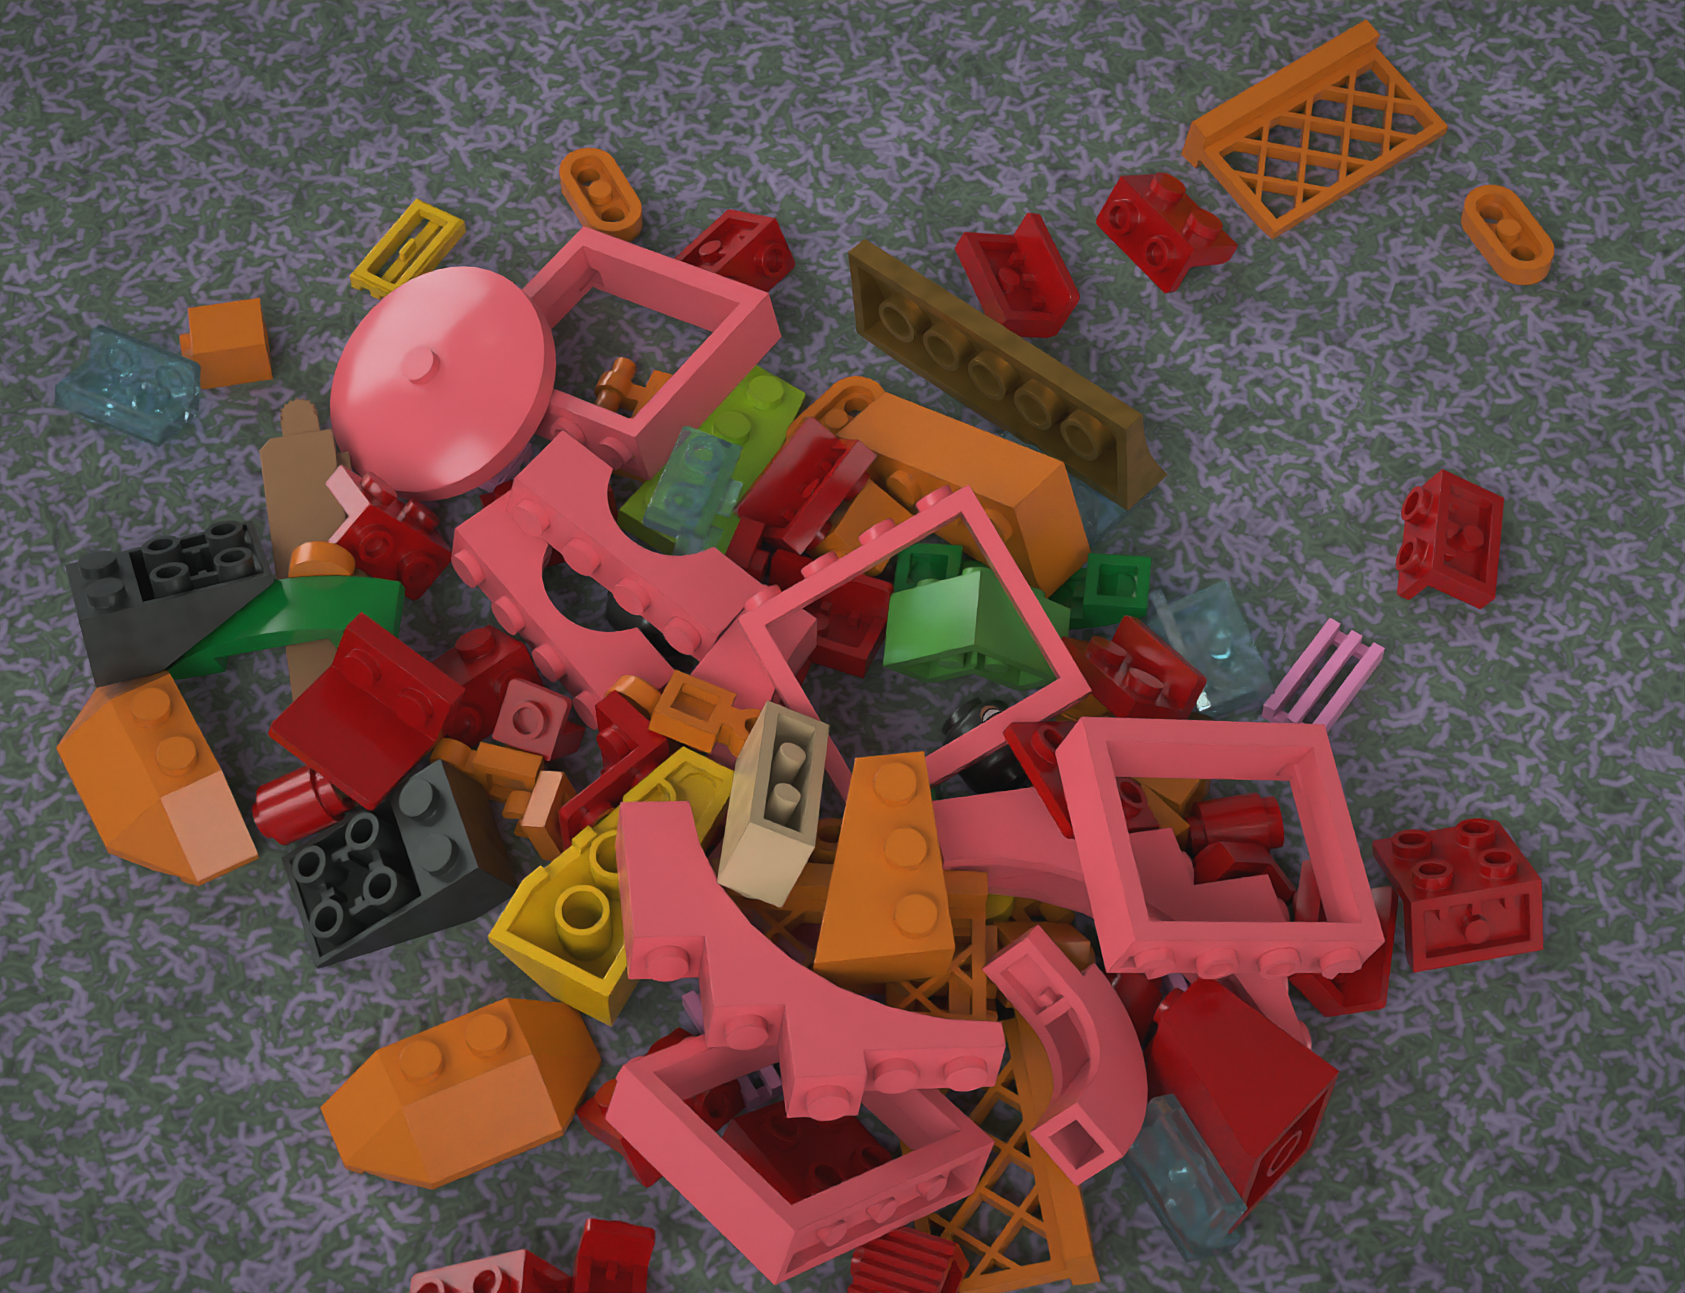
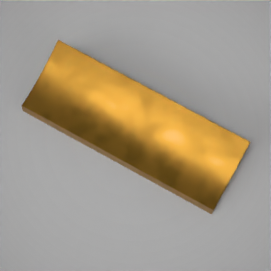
M863 239L848 252L856 331L881 351L1031 449L1063 461L1068 473L1126 511L1130 510L1168 475L1155 462L1149 451L1144 433L1143 414L870 241Z

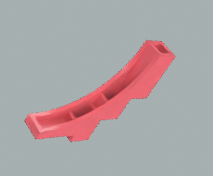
M1035 787L932 801L943 870L988 872L989 894L1031 898L1083 913L1093 918L1076 840L1067 839L1062 834ZM1172 827L1129 834L1150 921L1290 922L1287 906L1282 899L1277 898L1268 874L1194 885V870L1191 859L1186 852H1181ZM1181 973L1191 984L1199 977L1198 973ZM1232 973L1228 976L1214 979L1312 1051L1309 1030L1304 1022L1297 1019L1290 1001L1287 977L1266 979L1260 973Z
M689 801L620 802L615 849L628 979H653L669 982L680 978L698 977L707 1048L731 1047L736 1050H752L760 1046H777L787 1118L811 1117L819 1121H830L842 1116L858 1115L863 1091L878 1090L886 1094H898L910 1089L950 1088L954 1091L966 1092L980 1087L995 1086L1006 1048L1002 1022L950 1020L883 1005L834 985L792 960L751 925L721 885L717 883V877L699 843Z

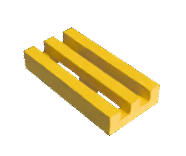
M416 198L350 274L351 287L360 291L363 288L370 290L372 297L381 300L406 282L420 275L432 272L466 233L465 221ZM424 218L430 220L415 239L410 238L399 251L400 256L381 278L376 276V273Z

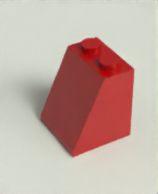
M1198 977L1185 991L1179 987L1174 988L1164 998L1154 1014L1153 1021L1158 1024V1029L1143 1053L1144 1061L1147 1063V1105L1218 1226L1228 1234H1231L1313 1145L1340 1071L1216 980Z

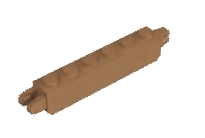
M295 398L294 401L289 400L288 404H284V408L280 409L283 437L269 439L259 450L276 580L289 578L291 554L295 548L312 541L328 542L348 518V514L325 483L340 465L353 471L349 451L337 453L332 429L320 430L315 404H311L310 400L305 401L304 398L301 400ZM355 567L354 576L369 577L367 573ZM328 638L285 646L293 702L332 665L337 648ZM334 785L338 795L342 799L349 797L347 794H345L343 791H341Z

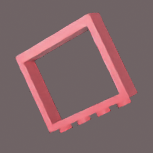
M583 226L522 289L541 309L551 330L594 287L713 333L633 419L553 388L547 410L534 434L552 441L564 430L612 467L613 470L616 471L620 468L650 481L782 336L769 293Z
M969 484L953 493L949 485L933 491L916 503L915 506L919 513L897 526L892 518L876 524L858 537L862 545L861 547L840 559L835 551L817 558L801 570L805 578L804 580L783 592L777 584L760 591L744 602L743 605L747 613L737 618L739 628L786 708L821 721L767 629L961 517L1057 680L927 755L925 759L930 790L1007 746L1008 742L1003 736V731L1010 723L1049 721L1087 699L1092 691ZM828 734L824 773L845 807L852 773Z
M1081 717L1056 749V759L1106 973H1146L1147 979L1162 977L1169 973H1198V976L1204 979L1222 978L1232 973H1260L1266 979H1279L1294 973H1322L1323 977L1333 979L1338 973H1354L1356 970H1360L1362 964L1385 942L1325 724ZM1115 777L1289 781L1327 922L1150 921Z
M705 1034L697 1037H687L676 1045L645 1057H635L624 1064L616 1077L617 1084L605 1117L654 1168L774 1285L973 1194L995 1142L936 1088L910 1089L898 1094H886L878 1090L863 1091L861 1103L911 1148L913 1152L791 1205L682 1101L779 1062L777 1046H760L752 1050H736L731 1047L707 1048Z

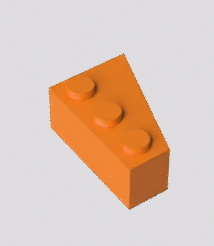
M918 751L857 757L854 762L812 971L838 987L947 976L955 951V943L925 752Z

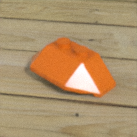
M164 669L160 673L96 688L56 749L107 852L153 871L180 877L182 882L196 886L205 884L259 859L258 852L225 776L171 674Z
M504 998L376 1050L320 1108L345 1169L359 1174L367 1172L390 1181L434 1190L562 1137L576 1114L575 1111L581 1105L592 1079L596 1078L602 1065V1059L579 1010L560 1002Z

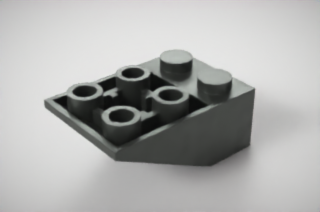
M233 520L221 521L212 524L204 532L179 538L171 535L158 536L146 541L142 547L116 553L107 550L95 551L83 556L78 562L65 565L96 688L160 673L274 583L272 572L253 520L242 523Z
M442 759L435 761L397 785L374 810H367L364 807L360 808L282 857L315 967L318 969L473 921L511 898L519 887L483 785Z

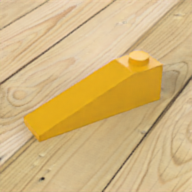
M683 746L623 796V802L689 801L699 843L704 853H706L729 807L734 771ZM620 805L593 828L588 825L572 838V845L545 868L540 865L523 879L488 935V940L552 997L610 1027L613 1026L640 979H628L615 849Z

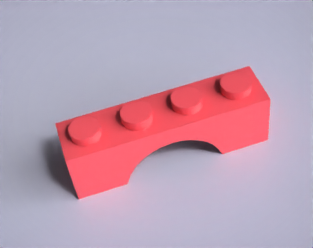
M562 430L514 478L506 511L513 516L515 522L523 531L531 536L541 537L559 551L574 571L584 576H591L610 591L616 602L624 610L633 615L642 616L660 630L667 642L675 650L685 655H692L701 662L745 608L744 602L757 594L763 584L715 547L696 554L670 556L650 551L632 541L618 527L609 509L607 490L613 468Z
M511 490L455 528L451 562L459 577L469 587L475 588L478 586L492 602L491 608L494 616L509 634L515 635L519 633L533 649L532 657L541 673L551 682L559 680L574 697L572 700L573 706L579 717L588 727L593 730L598 729L595 704L604 698L605 693L622 675L640 677L663 694L675 670L637 627L617 632L590 630L567 619L552 604L544 588L542 573L551 559L553 547L541 537H534L523 531L517 525L513 516L506 511Z

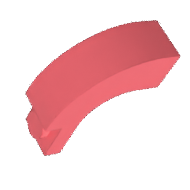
M1037 924L994 954L982 970L1034 1029L1047 1052L1053 1074L1052 1099L1044 1114L1030 1131V1134L1074 1185L1078 1186L1124 1157L1141 1130L1146 1113L1148 1095L1147 1073L1144 1056L1133 1023L1108 979L1095 963L1079 972Z

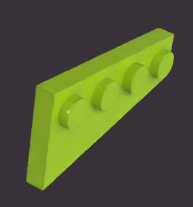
M756 365L650 481L646 480L619 509L617 525L666 555H691L715 547L725 555L740 521L734 515L733 509L785 443L789 425L802 412L806 393Z

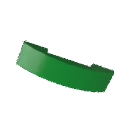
M915 543L898 553L894 593L915 588L921 580H945L961 576L962 571L966 568L989 567L980 561H964L963 545ZM1088 553L1087 568H1080L1048 599L1070 608L1069 630L1121 623L1124 616L1136 618L1147 616L1152 557Z
M307 576L274 580L273 584L166 667L165 670L176 680L226 672L228 656L327 638L338 649L346 626L361 612L399 639L405 588L398 581L359 576Z

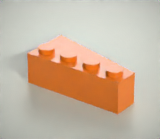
M883 392L835 435L838 439L860 440L877 455L866 470L870 474L869 479L914 516L919 513L915 506L916 503L933 491L949 485L953 493L969 484L1028 585L1044 591L1045 598L1047 599L1088 561V553H1091L1063 461L888 392ZM961 517L934 532V534L952 545H963L964 553L991 569Z

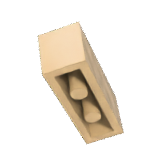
M767 700L736 759L717 877L718 884L731 888L744 897L759 899L782 908L815 848L830 725Z

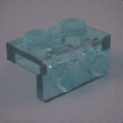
M99 324L90 332V358L55 385V406L77 414L85 420L97 422L129 435L139 442L148 443L159 448L199 413L201 367L193 360Z
M690 426L682 428L643 518V524L646 527L677 538L672 556L696 554L712 547L717 549L724 529L714 526L718 514L727 518L731 517L743 486L742 482L732 479L743 447Z
M1227 580L1169 604L1161 588L1149 593L1157 611L1156 615L1146 618L1150 629L1207 678V683L1196 702L1200 714H1206L1214 719L1275 693Z
M1168 1094L1152 1098L1146 1107L1145 1118L1139 1134L1127 1153L1120 1160L1186 1263L1233 1251L1240 1243L1241 1237L1236 1229L1231 1234L1228 1231L1248 1209L1175 1095Z

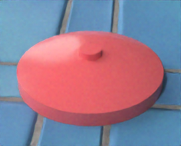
M462 266L435 270L420 275L396 288L373 307L360 322L338 361L331 388L330 419L333 434L340 451H349L351 466L359 475L364 477L368 472L374 473L393 488L398 498L410 500L411 498L417 501L448 499L473 490L489 481L507 467L525 448L540 425L549 405L556 375V351L547 319L537 304L512 281L493 271L478 267Z

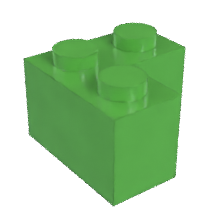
M970 567L964 569L961 576L945 580H921L915 588L891 594L883 667L924 683H937L975 674L1018 691L1047 686L1057 680L992 569ZM1030 587L1060 638L1062 636L1068 637L1070 608L1045 598L1044 591Z

